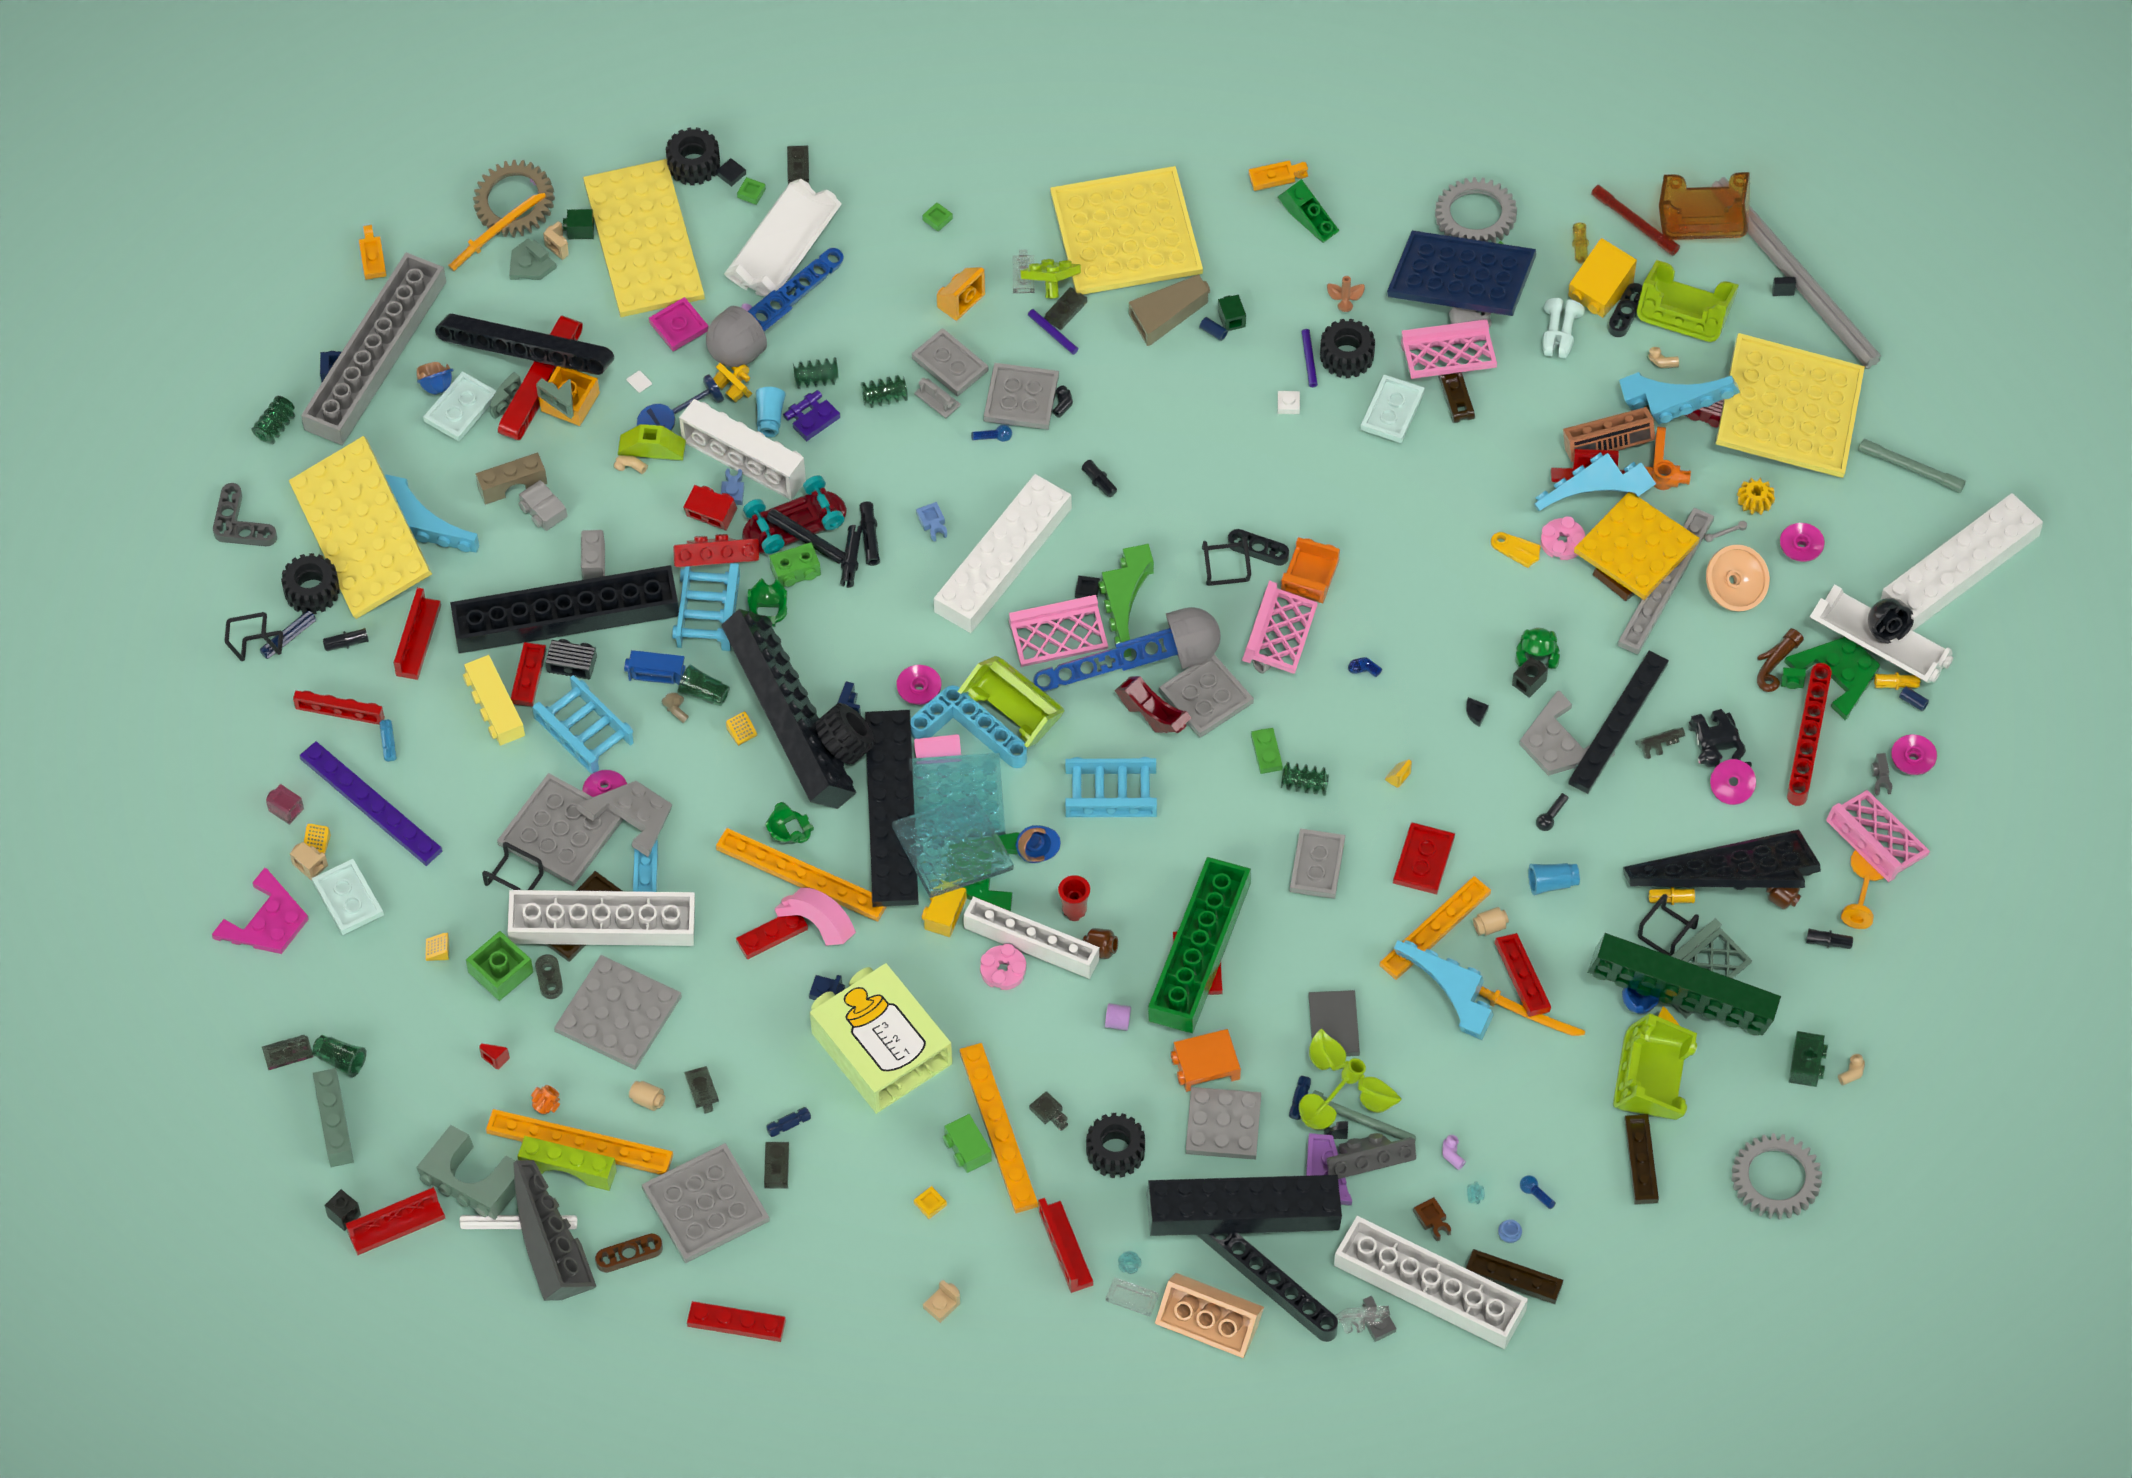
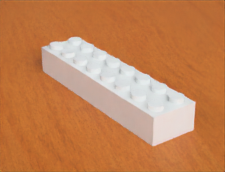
M1034 474L934 597V612L967 632L972 633L1072 509L1071 494Z
M2011 493L1883 589L1881 600L1894 598L1904 602L1913 612V615H1911V619L1914 620L1911 628L1913 631L2039 537L2043 521Z
M509 890L508 938L514 944L694 946L695 892Z
M1359 1216L1355 1218L1335 1253V1267L1503 1349L1508 1345L1527 1309V1298Z

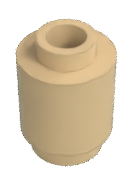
M1499 907L1477 914V917L1473 918V924L1479 936L1483 934L1487 936L1506 929V923H1509L1505 910H1501Z
M635 1081L629 1091V1098L633 1099L634 1103L652 1111L661 1108L665 1102L664 1090L645 1081Z

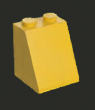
M1601 238L1570 282L1568 296L1588 308L1591 313L1604 318L1621 299L1627 286L1634 283L1637 260Z

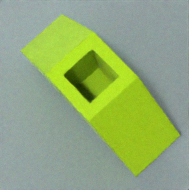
M640 424L620 435L618 455L683 460L686 440L664 426Z

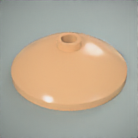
M1730 545L1716 552L1709 561L1706 570L1707 587L1713 599L1723 608L1737 612L1746 611L1756 607L1767 594L1770 582L1768 567L1760 554L1752 548L1744 545ZM1730 576L1734 579L1733 584L1729 581Z

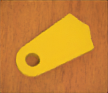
M1504 532L1495 533L1491 538V545L1495 550L1526 568L1539 561L1541 546ZM1498 539H1503L1505 541L1499 542Z

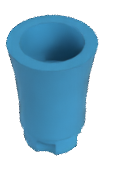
M1577 864L1529 865V885L1534 896L1548 891L1570 888L1580 883Z

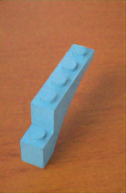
M1640 372L1619 380L1625 402L1631 411L1649 405L1651 414L1658 425L1668 423L1674 418L1688 415L1697 409L1709 407L1715 402L1729 399L1735 394L1740 393L1739 387L1732 376L1716 381L1689 385L1658 382L1643 377Z
M1600 452L1590 459L1591 465L1586 468L1582 465L1572 472L1574 476L1566 481L1563 478L1554 484L1555 490L1550 493L1544 491L1535 497L1537 502L1534 503V506L1540 511L1563 498L1592 491L1632 492L1638 497L1656 485V483L1641 462L1637 465L1635 462L1631 463L1623 469L1626 473L1622 474L1610 455L1607 453L1603 456Z
M385 475L415 539L423 543L431 542L442 547L449 546L464 552L471 551L477 553L480 546L477 533L453 526L431 513L410 491L407 479Z
M1398 940L1394 947L1396 954L1424 970L1447 994L1460 1018V1030L1483 1040L1494 1015L1488 1004L1482 1001L1475 1003L1484 983L1483 977L1480 975L1481 972L1472 967H1468V969L1459 966L1460 963L1450 958L1446 960L1441 959L1432 950L1426 949L1422 951L1417 948L1416 944L1405 940L1404 943Z

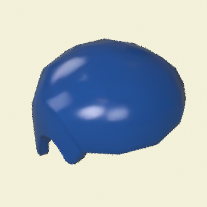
M1629 987L1623 988L1622 991L1624 1004L1629 1011L1637 1014L1650 1012L1660 1001L1657 997L1641 995L1637 990Z

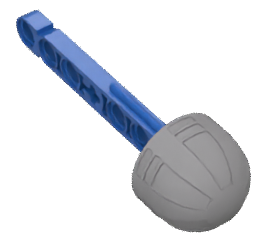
M837 248L827 249L818 259L811 262L777 291L773 290L748 311L738 306H730L712 321L706 334V345L711 356L717 362L728 367H739L753 361L767 347V339L764 332L792 310V306L826 279L829 273L832 274L842 264L843 253ZM828 256H836L838 262L833 263L829 261ZM816 266L821 267L824 273L817 274L813 268ZM799 279H807L810 282V285H802L799 282ZM794 288H796V291H795L794 295H792V294H791V295H787V294H786L787 292L790 293L791 291L794 290ZM770 302H778L781 305V308H772ZM757 313H762V314H764V315L766 316L767 320H765V321H760V320H758V319L756 318V314H757Z
M1188 607L1166 613L1168 629L1115 644L1116 648L1059 664L1054 670L1053 667L1042 669L1034 675V684L1042 691H1047L1059 687L1058 684H1071L1121 668L1125 671L1178 655L1182 669L1198 665L1210 659L1217 651L1221 636L1219 625L1211 614L1200 608ZM1163 638L1165 651H1162V646L1158 639ZM1155 642L1158 645L1157 652L1148 654L1145 651L1146 644ZM1128 648L1136 651V657L1132 661L1126 660L1123 655L1124 651ZM1106 655H1109L1110 658H1115V661H1112V666L1108 667L1107 664L1100 665L1101 670L1097 671V664L1094 658H1098V662L1104 661ZM1085 661L1093 664V670L1087 674L1083 673L1080 669L1081 664ZM1062 668H1069L1072 675L1068 680H1062L1059 677V671ZM1046 674L1050 677V683L1047 686H1040L1037 679L1040 675Z

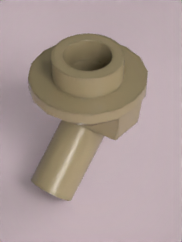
M669 693L662 699V704L667 707V711L671 712L682 723L688 719L689 716L679 708L684 702L683 696L678 693Z

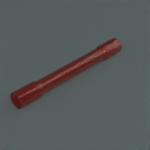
M1597 185L1592 190V196L1617 212L1654 240L1658 246L1670 255L1674 256L1679 251V244L1667 235L1662 234L1626 207L1602 186Z

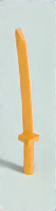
M545 193L533 195L474 242L470 239L466 250L448 265L450 269L455 271L474 252L479 254L481 252L480 248L525 211L546 197Z
M1483 986L1480 989L1479 995L1490 1000V1005L1493 1007L1495 1004H1498L1521 1016L1571 1036L1585 1035V1030L1543 1014L1528 1017L1524 1006L1501 996V991L1496 990L1494 993Z

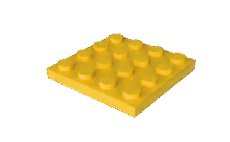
M1628 492L1575 546L1574 553L1645 600L1699 544L1700 538L1640 497H1637L1634 493Z

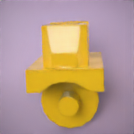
M721 363L716 366L719 372L714 376L713 380L721 390L729 382L733 384L725 393L735 403L744 395L749 398L753 394L741 382L742 380L745 382L750 380L748 376L750 369L747 365L743 364L739 367H732L733 374Z

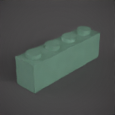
M336 1068L314 1072V1084L330 1166L335 1167L354 1163Z

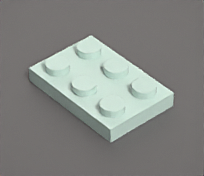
M462 371L423 416L424 422L460 441L488 409L496 390Z
M1383 375L1361 423L1360 430L1402 444L1424 395L1425 388Z
M354 859L312 878L314 886L342 935L384 916L382 908Z

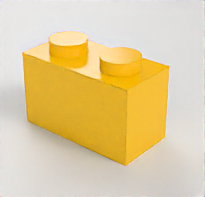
M940 880L938 887H934L931 892L929 907L926 906L922 913L925 930L951 937L967 900L966 888Z

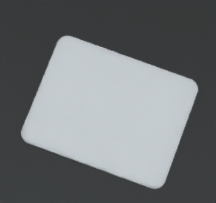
M637 371L626 379L639 393L652 385V382L641 371Z

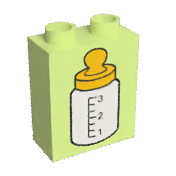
M887 963L874 971L871 967L861 969L851 978L848 988L837 995L833 992L822 994L814 1001L811 1006L812 1011H810L813 1036L876 1114L952 1065L951 1042Z

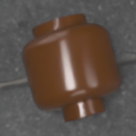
M1800 888L1766 889L1768 900L1781 909H1787L1790 905L1795 907L1801 898V895L1798 894Z
M1093 928L1083 937V941L1099 947L1100 959H1109L1117 952L1118 937L1110 929Z

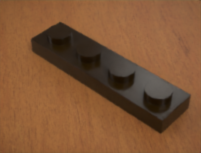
M1648 1114L1625 1115L1624 1122L1634 1204L1658 1203L1659 1196Z
M1473 1249L1466 1269L1496 1284L1556 1304L1564 1281Z

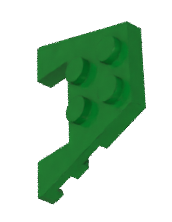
M1846 637L1785 658V664L1790 668L1807 670L1815 663H1824L1831 668V678L1845 691L1843 695L1832 702L1831 708L1844 720L1848 719L1850 712L1857 705L1861 695L1868 688L1880 668V664L1860 645Z
M1019 832L950 845L945 882L966 888V896L969 900L976 897L1011 912L1013 893L992 891L989 888L993 854L1017 855L1015 844Z

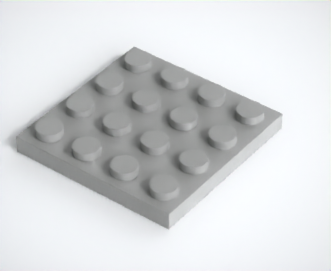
M548 773L499 837L497 843L503 847V842H508L539 858L542 861L544 871L574 886L624 819L607 809L592 821L577 811L580 802L593 797ZM508 848V851L538 867L537 862Z
M600 955L554 1029L556 1033L636 1070L682 995L681 992Z
M726 1143L642 1184L644 1193L685 1263L770 1221L768 1214Z

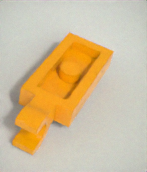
M1289 160L1249 169V177L1253 190L1257 191L1295 182V177L1299 179L1308 177V167L1306 162L1291 165Z
M372 225L363 226L365 239H359L365 280L385 277L387 275L380 236L374 237Z

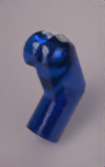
M1367 657L1351 660L1348 665V670L1352 674L1368 671L1374 677H1377L1382 671L1380 666Z

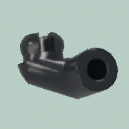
M1064 385L1056 389L1059 404L1053 409V413L1058 418L1073 404L1071 392Z

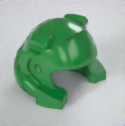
M1544 628L1526 629L1521 635V641L1516 648L1517 665L1520 667L1527 661L1525 652L1534 656L1550 654L1548 668L1556 669L1560 659L1556 633Z

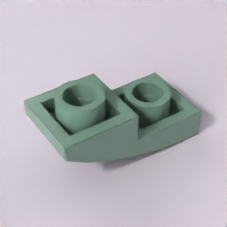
M515 372L500 385L492 398L490 408L494 419L504 415L511 403L510 398L515 396L521 385L520 376Z

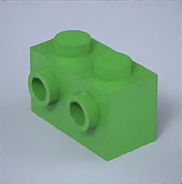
M812 543L769 555L770 568L773 575L783 587H790L795 583L812 580L821 575L820 562Z
M970 1114L944 1126L945 1135L943 1140L948 1148L952 1147L955 1152L954 1159L959 1167L963 1166L966 1173L992 1161L991 1149Z

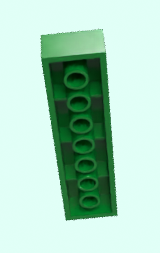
M1210 857L1206 858L1149 1003V1022L1193 1034L1251 885V868Z

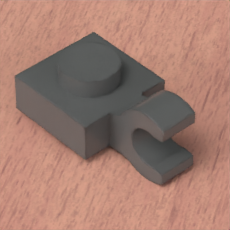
M1886 753L1876 754L1875 763L1871 764L1872 775L1877 778L1874 792L1876 795H1879L1880 787H1885L1887 793L1891 794L1892 783L1889 780Z
M1372 1296L1363 1299L1364 1304H1362V1307L1368 1317L1364 1318V1324L1373 1340L1376 1342L1395 1333L1397 1328L1386 1309L1378 1311Z

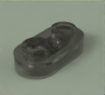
M542 955L535 963L540 992L545 998L555 999L563 992L559 963L553 955ZM546 967H551L548 971L544 970ZM550 987H555L554 990H548Z

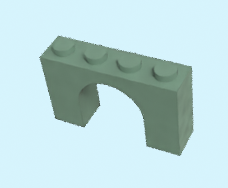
M450 1125L418 1164L417 1169L420 1174V1180L427 1186L433 1185L437 1187L447 1197L450 1195L455 1197L461 1205L465 1207L471 1206L479 1215L483 1217L489 1216L496 1220L516 1195L513 1165L515 1160L505 1156L494 1171L480 1182L464 1183L455 1178L456 1170L474 1146L467 1133Z

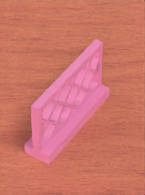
M1487 319L1402 330L1401 346L1405 352L1411 379L1497 368ZM1486 341L1482 347L1474 342ZM1464 344V347L1460 350L1452 345ZM1432 347H1443L1439 353L1431 349ZM1469 347L1478 351L1474 356L1465 353ZM1410 350H1422L1418 356L1410 352ZM1449 350L1456 355L1453 359L1444 356V354ZM1428 353L1435 358L1429 362L1422 357ZM1483 354L1489 357L1491 361L1482 362L1478 358ZM1462 357L1469 362L1461 365L1457 360ZM1439 360L1447 363L1445 367H1438L1435 364ZM1417 363L1426 366L1424 370H1414V366Z
M1269 581L1242 661L1251 663L1253 659L1295 674L1318 603L1276 588L1278 583ZM1277 598L1286 599L1289 605L1281 607ZM1303 605L1311 608V611L1302 615L1298 607ZM1293 609L1297 617L1289 619L1285 611ZM1280 614L1284 621L1276 624L1271 616ZM1301 621L1305 629L1296 631L1293 623ZM1287 626L1291 634L1283 636L1279 628ZM1274 630L1278 638L1270 641L1266 633ZM1295 638L1299 646L1291 648L1287 640ZM1282 643L1286 650L1278 653L1273 645ZM1267 647L1272 653V655L1268 657L1259 654L1261 649ZM1290 655L1294 662L1293 665L1283 662L1281 657Z
M1096 595L1009 613L1008 622L1012 630L1021 667L1108 649ZM1094 613L1096 621L1092 627L1082 621L1085 615ZM1070 619L1075 622L1071 631L1060 626L1063 620ZM1048 623L1054 627L1049 636L1038 630L1042 624ZM1078 625L1089 630L1084 639L1074 634ZM1027 628L1032 631L1027 641L1018 636L1017 629ZM1057 629L1067 635L1062 644L1052 638ZM1092 632L1101 637V644L1093 645L1087 642ZM1035 634L1045 639L1041 648L1030 643ZM1070 637L1081 643L1077 649L1072 650L1065 646ZM1048 642L1059 647L1056 653L1049 654L1044 651ZM1027 646L1037 652L1034 658L1024 660L1023 651Z
M1868 790L1842 805L1840 803L1834 805L1826 819L1888 882L1895 879L1899 872L1928 856L1930 852ZM1866 799L1872 805V808L1861 806V801ZM1847 809L1857 811V817L1852 816ZM1861 812L1872 814V820L1861 818ZM1877 816L1884 817L1888 823L1877 821ZM1862 825L1871 826L1872 832H1868ZM1877 828L1888 830V835L1878 834ZM1892 831L1900 832L1903 838L1893 837ZM1878 840L1888 842V848L1884 847ZM1892 843L1903 845L1904 851L1893 849ZM1908 846L1915 847L1920 853L1908 852ZM1894 856L1904 857V862L1900 863Z

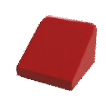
M483 1043L479 1045L481 1057L495 1069L499 1070L510 1059L509 1051L506 1047Z

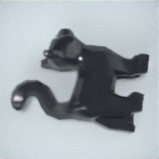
M1722 709L1712 711V721L1718 724L1712 727L1708 726L1702 714L1691 716L1689 730L1696 732L1697 745L1701 750V754L1698 757L1699 764L1715 768L1720 764V759L1723 757L1718 750L1731 748L1737 749L1732 755V759L1741 760L1746 749L1740 739L1738 729L1730 712L1725 713ZM1745 762V763H1747L1750 767L1752 766V763H1751V762Z

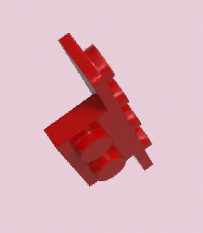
M1574 449L1573 468H1551V481L1557 483L1563 478L1568 481L1574 476L1572 474L1574 470L1582 465L1584 468L1591 465L1590 459L1600 452L1603 456L1608 453L1618 467L1619 451Z
M717 534L715 539H708L707 536H695L694 540L687 541V544L673 546L674 566L686 567L758 561L759 540L756 538L735 540L729 538L728 534Z

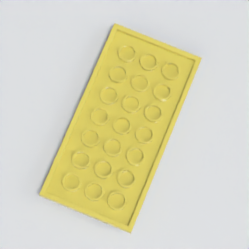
M663 159L583 177L620 317L666 308L684 297L688 302L705 299L667 160Z
M364 436L289 480L325 558L331 560V564H334L336 568L339 588L355 619L432 575L371 446Z

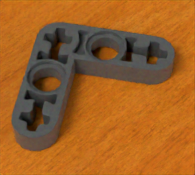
M236 483L224 485L221 490L213 524L215 539L225 543L265 547L276 543L277 533L274 526L264 523L237 521L242 501L241 488ZM231 492H235L232 495V502H230L228 495H230ZM225 509H232L234 511L230 516L222 515ZM223 523H226L227 530H225L224 533L221 534L220 532L223 530L224 527ZM244 529L251 531L250 535L246 537L240 536L239 533ZM266 533H270V535H268L267 538L263 537L266 535Z

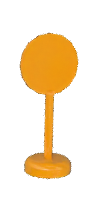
M1855 850L1850 858V865L1859 877L1864 878L1858 904L1845 906L1842 910L1841 919L1847 926L1855 929H1866L1873 924L1874 918L1872 911L1864 906L1869 880L1876 881L1884 877Z

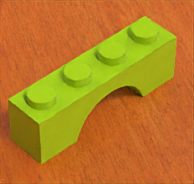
M524 1136L517 1156L518 1160H534L541 1174L549 1170L563 1171L578 1177L587 1186L610 1191L617 1171L615 1158Z

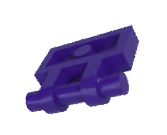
M819 390L812 394L808 393L798 404L794 403L788 407V411L783 413L787 421L793 417L796 419L792 423L793 428L806 442L840 419V412L827 399L820 404L817 402V400L822 398ZM807 407H810L812 410L807 412L805 415L801 412Z

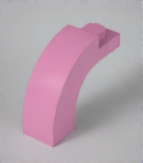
M800 888L793 895L784 897L775 908L778 917L800 915L812 921L819 929L826 945L844 944L856 933L850 918L842 907L831 897L815 889Z

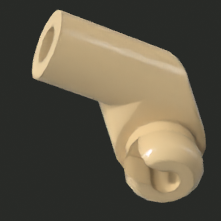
M1659 347L1650 348L1649 360L1659 368L1679 367L1678 356L1664 357Z
M620 455L614 463V468L619 471H624L626 466H630L643 474L648 468L647 464L635 456Z

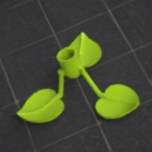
M1323 1029L1316 1033L1309 1047V1056L1312 1063L1321 1070H1327L1330 1067L1333 1071L1343 1069L1341 1072L1342 1081L1325 1102L1317 1094H1307L1301 1099L1299 1113L1306 1126L1321 1130L1333 1124L1337 1113L1328 1104L1346 1083L1354 1084L1358 1081V1089L1362 1091L1360 1101L1372 1112H1384L1401 1101L1400 1096L1386 1083L1375 1077H1365L1366 1066L1362 1060L1353 1058L1350 1061H1346V1052L1336 1040L1327 1035Z

